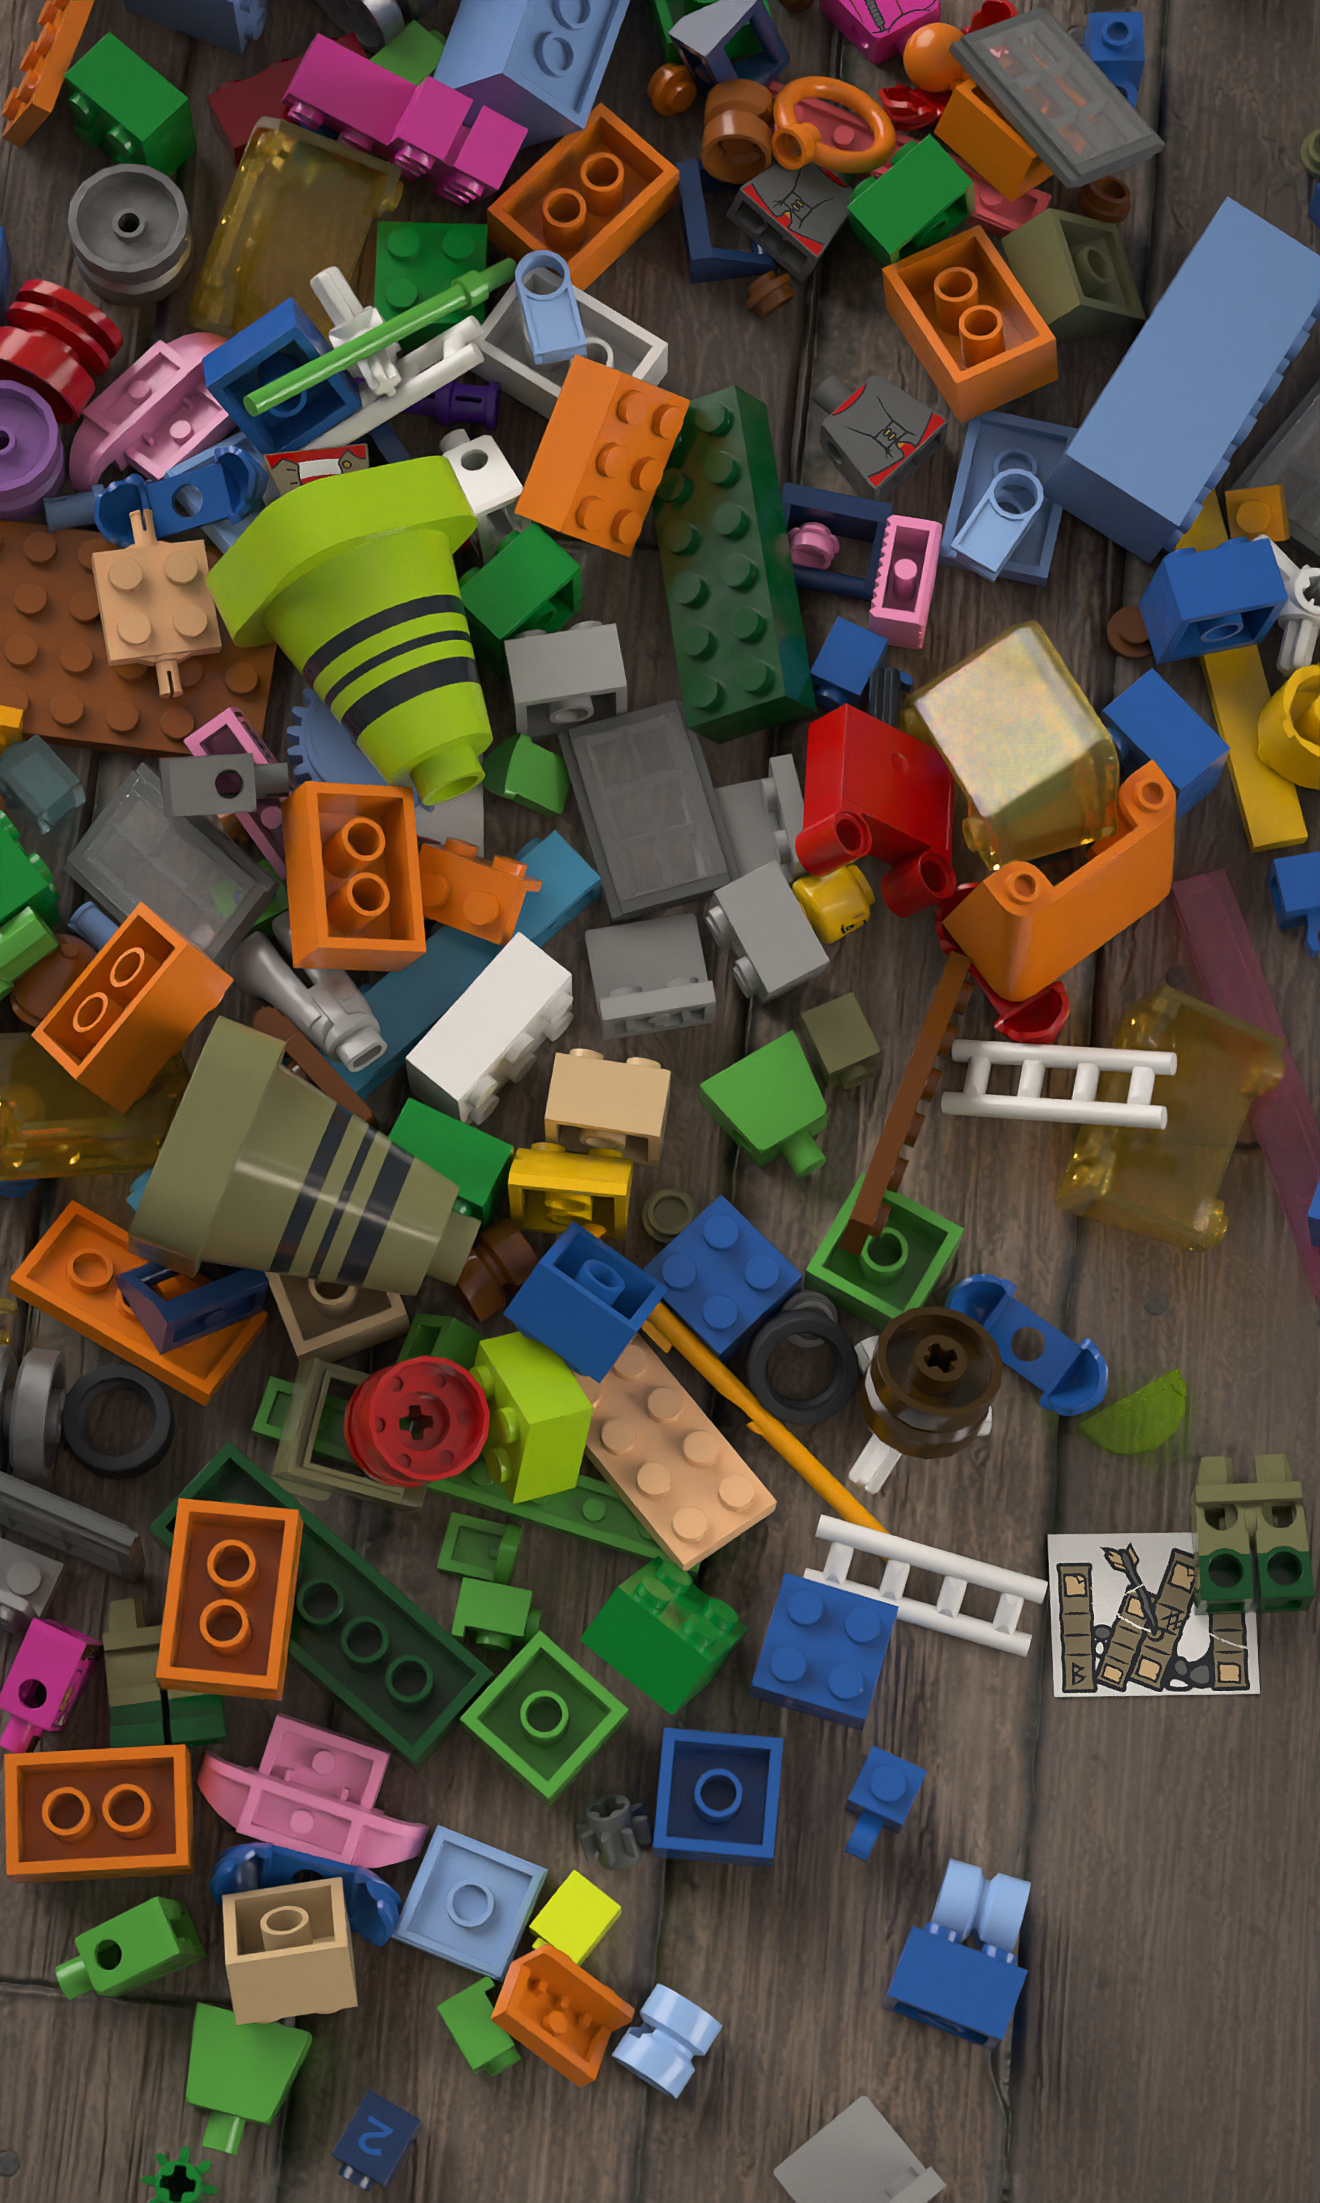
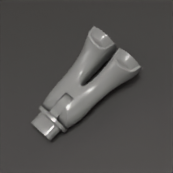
M288 910L273 920L272 929L278 944L293 961ZM256 931L237 946L231 960L233 982L247 996L263 999L279 1011L281 1010L310 1043L325 1053L330 1060L337 1064L343 1063L350 1072H358L385 1053L387 1044L380 1036L379 1022L373 1015L368 1002L345 970L301 968L314 984L313 987L308 989L290 969L274 945L263 933Z

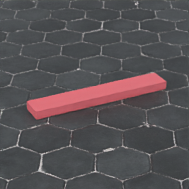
M772 81L767 89L775 99L778 92L785 85ZM817 98L801 100L795 106V116L800 124L804 122L813 124L821 134L822 143L843 151L859 152L871 148L874 144V134L861 116ZM776 124L772 136L778 130ZM895 131L896 145L891 158L882 167L871 172L857 174L856 177L865 180L874 176L878 180L893 166L890 161L900 148L911 140H915L918 144L921 141ZM948 153L974 182L976 211L964 222L974 226L980 224L983 230L1004 238L1049 208L1052 195L1035 188L1010 202L964 159Z

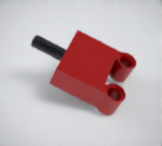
M876 667L870 673L868 714L846 703L809 724L805 795L803 798V829L797 835L795 849L801 865L806 871L817 877L827 876L866 854L892 865L893 869L886 872L882 877L880 885L881 894L891 912L898 917L908 918L951 897L956 889V874L951 865L956 759L899 730L900 672L895 667Z

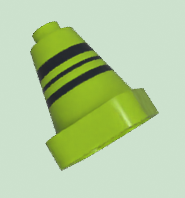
M426 456L324 477L284 494L262 510L210 570L205 579V583L233 643L238 647L247 648L276 642L389 786L415 787L423 805L426 806L452 800L477 786L485 777L477 757L493 741L452 557L455 551L475 531L478 526V519L449 459L444 456Z

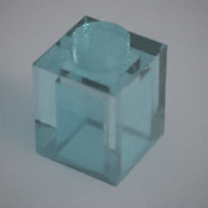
M35 734L27 742L18 741L12 744L0 756V788L43 835L86 801L81 781L38 734Z

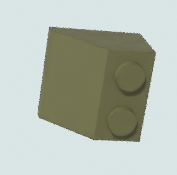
M1048 208L1001 239L1008 259V268L1056 338V341L1068 343L1138 326L1147 321L1115 224Z

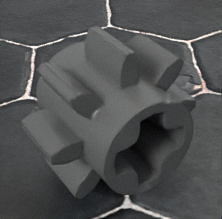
M611 1794L595 1799L586 1808L588 1820H581L575 1823L586 1861L589 1862L598 1858L599 1864L609 1870H620L632 1866L642 1857L641 1845L653 1842L643 1804L637 1803L630 1806L628 1798L623 1795Z

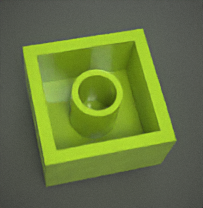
M519 1331L479 1341L474 1367L469 1372L482 1387L490 1411L488 1438L481 1453L486 1459L487 1470L492 1481L496 1484H501L512 1505L576 1488L594 1408L562 1356L544 1343L533 1341Z

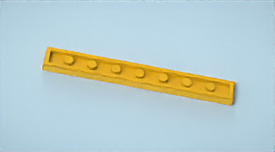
M1215 488L1209 492L1201 504L1203 508L1188 532L1183 534L1173 551L1192 547L1197 552L1215 549L1221 543L1229 540ZM1257 644L1199 656L1220 738L1230 747L1226 761L1251 853L1305 843L1308 833L1294 783L1282 777L1274 768L1263 764L1257 752L1259 744V716L1264 705L1271 698Z

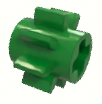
M183 2146L180 2151L179 2160L171 2162L160 2152L157 2153L156 2159L161 2169L156 2177L147 2175L143 2176L141 2180L148 2186L155 2187L157 2196L151 2199L149 2203H200L204 2195H218L219 2189L206 2184L203 2177L211 2171L214 2166L210 2160H206L194 2167L190 2164L192 2155L190 2148L187 2146ZM180 2169H186L187 2178L196 2183L194 2192H184L181 2202H174V2194L165 2189L167 2179H177Z

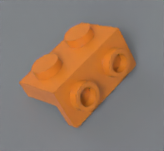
M447 837L444 845L423 843L418 856L423 916L498 945H507L512 939L526 891L540 892L543 881L525 874L528 867L527 864L500 855H495L493 862L477 856L478 846L460 839Z
M545 1944L511 1962L490 2020L580 2088L595 2081L611 2032L631 2023L635 2009L617 1996L610 1987L600 1983L574 1963L566 1953L557 1950L550 1944Z

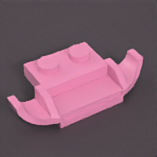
M197 332L184 335L168 344L160 339L93 400L82 412L84 420L74 436L70 451L69 474L72 487L80 493L92 491L91 485L98 484L102 472L110 464H113L121 472L130 464L146 478L152 479L153 483L163 480L167 470L216 445L229 434L237 424L206 388L202 361L203 357L228 340L212 332Z
M283 1713L276 1715L259 1768L252 1765L248 1768L236 1765L220 1758L216 1753L206 1750L197 1777V1784L207 1801L222 1818L236 1828V1832L272 1843L276 1846L357 1867L377 1868L406 1861L421 1855L430 1827L421 1823H410L384 1815L385 1811L374 1807L392 1753L391 1750Z

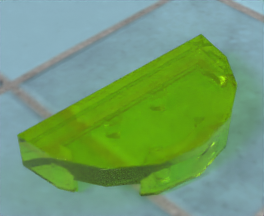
M1179 1367L1080 1423L1078 1429L1093 1445L1113 1455L1138 1456L1158 1449L1174 1435L1185 1412L1186 1385Z

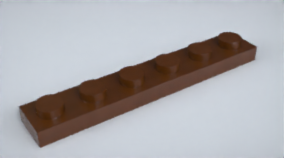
M951 951L840 1241L839 1249L860 1256L868 1235L880 1239L892 1206L881 1202L886 1190L897 1193L909 1160L898 1157L902 1145L914 1148L926 1115L915 1112L919 1100L931 1103L942 1074L941 1070L933 1068L932 1065L936 1056L947 1059L959 1027L949 1024L952 1012L963 1016L975 986L974 983L965 980L972 958Z

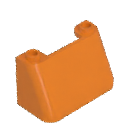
M1153 759L1131 774L1121 785V788L1106 803L1087 817L1093 826L1096 825L1097 830L1094 844L1084 854L1089 861L1087 864L1053 887L1046 876L1035 865L1025 861H1013L983 880L942 921V924L967 957L972 958V963L989 986L1001 998L1011 1002H1022L1033 997L1156 907L1170 893L1173 883L1176 793L1171 782Z

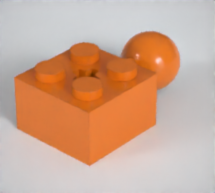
M931 23L922 26L911 35L906 43L903 55L905 71L910 80L924 91L932 93L953 91L934 133L1010 202H1013L1054 175L1051 169L948 51L951 44L959 41L964 34L956 27L946 23ZM1027 50L1043 70L1047 69L1042 62ZM1009 54L997 61L1013 81L1028 76ZM1058 77L1052 78L1053 82L1078 110L1089 106ZM1036 85L1022 90L1048 121L1062 116ZM1094 115L1086 120L1094 128L1100 115ZM1069 125L1056 130L1079 156L1086 142L1074 128Z

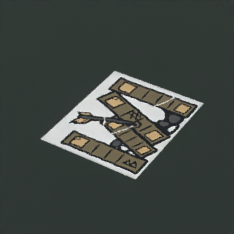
M1191 1532L1048 1535L1054 1697L1260 1694L1254 1602H1252L1247 1614L1195 1616L1193 1594L1195 1590V1574ZM1250 1551L1251 1567H1252V1578H1253V1588H1254L1253 1564H1252V1553H1251L1252 1551Z

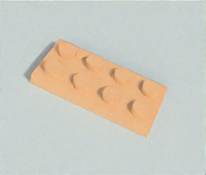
M637 1333L600 1384L590 1376H583L570 1370L594 1408L584 1454L673 1563H676L682 1571H688L775 1511L777 1503L775 1498L639 1333Z

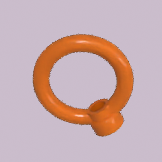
M807 76L787 83L776 95L773 105V116L778 130L772 136L771 148L775 159L782 167L788 170H797L812 162L835 172L861 174L882 167L893 155L896 145V134L891 119L880 104L857 87L829 77ZM821 98L835 101L850 108L861 116L871 128L874 134L873 146L864 151L849 152L823 144L821 134L813 124L808 122L800 124L795 116L796 104L804 99Z

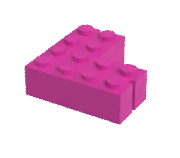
M319 33L310 43L281 101L282 104L291 108L287 116L295 122L314 131H317L318 127L322 124L335 130L340 134L336 142L344 148L363 157L366 156L367 152L370 153L371 151L388 160L385 165L388 171L413 183L416 178L419 179L420 177L436 185L433 192L434 195L459 208H462L464 204L468 205V203L475 205L499 190L529 130L486 106H482L470 129L463 125L462 122L473 99L430 76L416 86Z

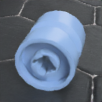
M950 1858L931 1923L947 1927L961 1935L959 1943L968 1936L975 1938L977 1948L980 1950L983 1949L984 1944L1012 1953L1025 1912L1031 1882L998 1873L992 1880L985 1879L981 1867Z
M657 1984L640 2010L643 2020L642 2026L629 2027L613 2052L612 2058L649 2085L671 2098L677 2099L695 2071L691 2062L692 2057L704 2056L722 2029V2025L685 1997L664 1985Z

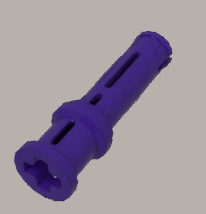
M357 377L358 385L365 381L364 378ZM454 379L400 413L435 417V422L440 423L441 426H450L453 421L485 424L486 430L496 431L500 414L501 383L491 381L489 386L456 383Z

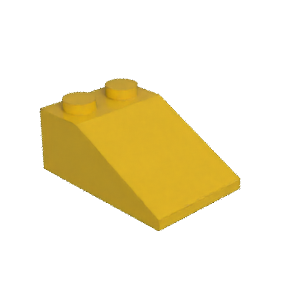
M545 1142L534 1143L531 1145V1149L518 1148L508 1179L511 1221L518 1230L563 1234L573 1221L580 1226L587 1223H595L607 1229L601 1238L626 1240L633 1177V1159L622 1158L623 1154L621 1152L607 1148L590 1149L588 1155L566 1153L563 1146Z

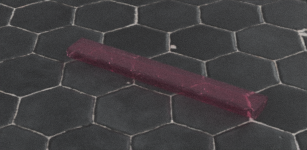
M1225 868L1174 882L1172 883L1170 893L1317 1307H1320V1248L1311 1246L1307 1214L1320 1180V1132Z

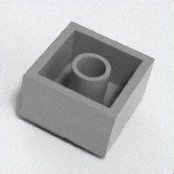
M585 621L575 624L569 631L547 634L544 630H528L517 634L512 640L504 641L506 682L516 734L521 732L531 737V741L555 738L557 734L566 732L570 728L627 713V682L616 623L603 625L599 621Z
M776 860L714 891L708 906L709 916L705 918V921L717 945L720 948L729 945L737 960L735 961L736 966L732 968V972L747 998L756 995L762 1006L822 974L830 960Z

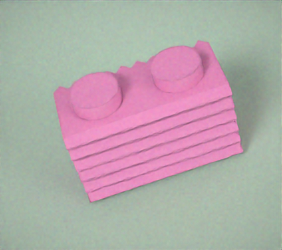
M892 515L887 518L881 558L879 559V569H877V579L875 580V589L873 590V599L871 600V610H869L868 630L889 639L888 645L916 650L921 649L923 646L941 548L942 524L938 522Z

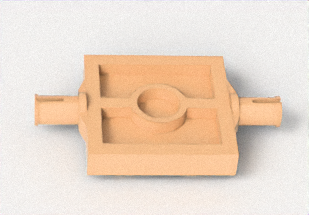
M144 509L141 519L140 510H136L129 514L135 544L125 549L96 552L92 554L91 558L109 667L133 663L151 667L155 666L160 698H169L171 691L172 698L184 694L178 663L191 656L220 653L222 647L215 603L205 583L209 568L204 539L178 543L157 541L153 511L151 509Z

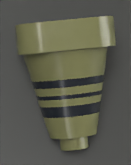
M219 1015L197 1062L138 1205L128 1235V1253L193 1279L202 1261L415 1297L425 1275L455 1287L481 1224L480 1220L452 1209L460 1186L285 1067L282 1062L287 1042Z

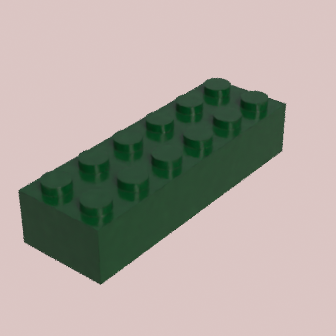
M732 385L690 402L684 417L683 426L677 435L663 471L662 480L652 499L687 729L717 744H722L817 712L767 407L765 403L740 387Z
M230 1441L220 1449L148 1528L154 1541L171 1556L179 1498L299 1510L303 1521V1531L287 1659L416 1773L460 1725V1717L495 1680L494 1673Z

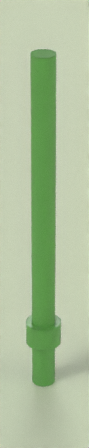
M508 257L479 273L471 270L451 282V288L244 396L243 403L246 410L251 416L255 417L459 308L469 310L488 299L489 292L515 279L516 262Z

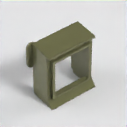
M316 1357L299 1363L273 1471L270 1474V1477L289 1494L321 1502L327 1500L331 1493H335L400 1512L422 1508L427 1484L410 1489L385 1486L378 1481L310 1463L329 1383L355 1391L356 1387L367 1379L370 1374L325 1362ZM416 1420L411 1421L409 1428L411 1433L418 1431Z

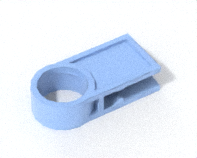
M536 250L526 254L519 261L515 270L516 293L520 301L535 366L573 359L575 354L582 357L587 356L585 348L587 343L570 279V269L566 261L559 254L549 250ZM547 267L558 272L562 276L563 283L553 293L538 295L524 287L522 283L523 278L533 269Z
M1008 469L999 473L992 480L990 487L950 545L952 550L948 557L994 583L1031 525L1038 519L1044 499L1043 487L1039 479L1031 472L1023 469ZM1019 485L1032 493L1035 499V506L1023 514H1011L998 506L994 495L1002 487Z

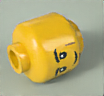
M854 864L848 867L844 866L823 877L813 876L808 873L797 879L791 888L818 940L824 944L834 943L866 924L870 919V905L875 903V897L868 881Z

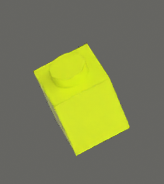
M574 1869L530 1924V1934L537 1938L532 1948L535 1950L545 1944H550L557 1950L566 1953L574 1963L581 1966L621 1915V1906Z

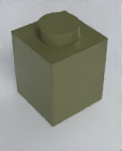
M853 992L800 1014L798 1031L827 1090L842 1084L844 1089H850L868 1081L874 1076L873 1070L879 1067L881 1050Z

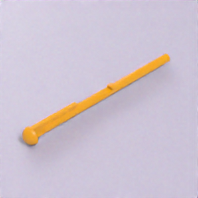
M595 1223L581 1225V1227L598 1239L607 1231L603 1226ZM660 1300L641 1327L666 1354L674 1346L719 1393L740 1407L753 1420L746 1424V1426L751 1431L760 1434L846 1522L890 1534L778 1419L760 1405L757 1398ZM881 1557L886 1563L888 1562V1558Z

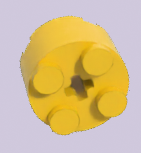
M1320 661L1317 664L1303 666L1296 670L1266 702L1258 720L1259 744L1257 748L1259 758L1263 764L1274 768L1282 777L1296 785L1320 791Z

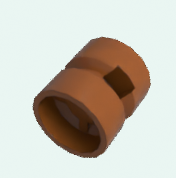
M730 79L717 84L707 96L704 116L706 127L702 138L701 160L706 171L722 182L746 184L770 168L772 162L771 140L775 126L773 116L775 99L765 86L756 81Z
M504 1217L479 1233V1245L471 1247L455 1287L449 1286L469 1315L480 1324L506 1306L507 1294L513 1293L517 1295L539 1260L514 1223L509 1218Z

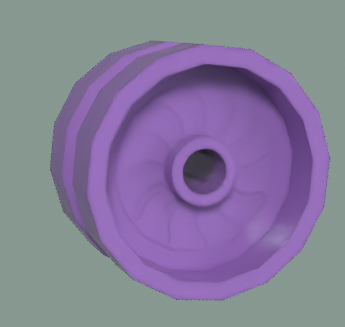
M0 380V520L17 522L44 509L43 498H54L57 496L65 480L66 454L50 405L34 389L13 380Z

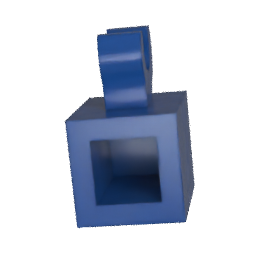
M838 617L810 670L815 701L829 711H833L846 703L860 710L869 694L871 671L876 667H883L886 660L889 639ZM899 670L901 690L910 693L913 688L914 679L906 672Z
M1320 851L1276 858L1273 860L1266 878L1278 929L1304 925L1305 950L1310 958L1317 957L1320 951V944L1317 938L1320 935Z
M872 1746L845 1806V1810L860 1816L844 1852L866 1862L882 1827L899 1835L927 1770L876 1746Z

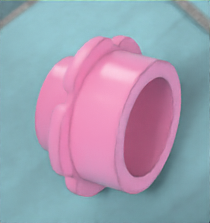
M806 522L800 528H792L787 533L792 563L826 570L834 558V553L839 552L840 544L837 537L832 535L830 529L821 523Z

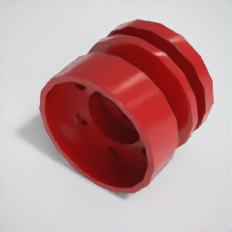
M29 279L17 293V302H13L5 313L9 326L0 327V380H13L34 389L50 405L57 423L73 424L78 420L95 392L94 382L91 377H102L110 367L109 359L115 357L124 343L122 333L101 310L78 294L41 279Z
M423 1355L375 1371L359 1384L346 1406L343 1432L350 1456L366 1475L385 1486L410 1489L458 1475L478 1458L488 1438L490 1411L482 1387L467 1369L447 1358ZM407 1417V1420H416L418 1431L411 1433L410 1430H401L399 1419Z

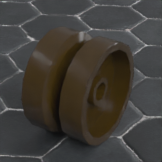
M938 1306L911 1308L891 1319L878 1338L872 1360L869 1362L862 1379L859 1402L865 1422L880 1441L904 1455L927 1460L951 1457L971 1445L982 1429L989 1413V1407L1001 1386L1003 1362L997 1343L980 1323L960 1311Z

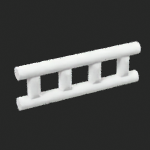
M473 315L467 317L396 361L394 364L400 374L401 381L395 385L397 393L393 396L387 397L385 393L375 396L371 393L366 381L360 383L358 387L362 407L350 414L349 418L344 421L341 420V423H337L336 426L328 429L299 450L346 446L482 363L484 358L480 349L475 343L471 342L483 335V330L477 319Z
M955 1039L952 1045L953 1061L968 1062L963 1093L944 1092L941 1109L943 1114L1164 1129L1167 1124V1108L1165 1106L1150 1105L1155 1075L1173 1076L1177 1069V1056L1174 1052ZM991 1064L1023 1066L1017 1096L986 1094ZM1045 1068L1077 1069L1072 1100L1040 1098ZM1100 1071L1132 1073L1127 1104L1095 1101Z
M821 1514L815 1537L831 1541V1547L824 1571L820 1572L806 1567L803 1578L899 1606L896 1615L898 1620L1026 1657L1032 1635L1015 1629L1024 1599L1042 1604L1048 1581ZM854 1549L888 1558L880 1589L846 1579ZM911 1566L945 1575L936 1606L902 1596ZM968 1582L1002 1592L993 1623L959 1613Z

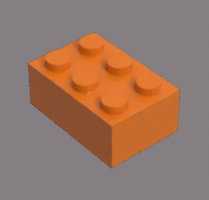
M600 102L590 112L584 130L565 135L487 208L488 239L517 264L526 254L536 250H549L559 254L566 261L570 269L572 285L584 291L679 201L680 171ZM544 267L562 278V276L555 270Z
M980 224L882 268L886 309L960 424L1058 380L1056 338Z
M575 354L514 513L561 533L630 557L636 540L642 531L643 522L656 489L662 480L663 471L677 435L683 426L684 417L691 400Z
M305 781L281 803L293 968L401 972L426 953L413 787Z
M141 901L31 1036L75 1080L124 1115L129 1107L147 1092L151 1081L166 1062L184 1047L188 1036L204 1016L218 1006L225 991L234 979L191 940Z
M179 1498L156 1679L162 1689L282 1701L303 1531V1521L299 1510Z
M185 1744L4 1754L6 1875L15 1884L195 1874L191 1754Z

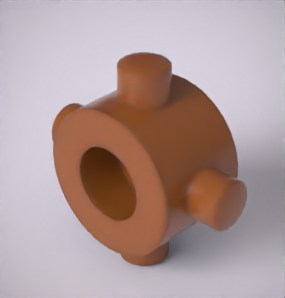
M235 813L216 814L232 841L237 838L240 844L250 839L247 830Z

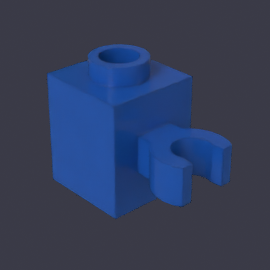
M1142 12L1088 13L1083 50L1135 109L1137 92L1139 91L1145 63Z

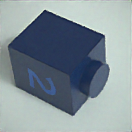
M368 2090L331 2154L334 2159L343 2163L337 2174L367 2192L370 2191L374 2182L387 2189L424 2124L417 2117Z

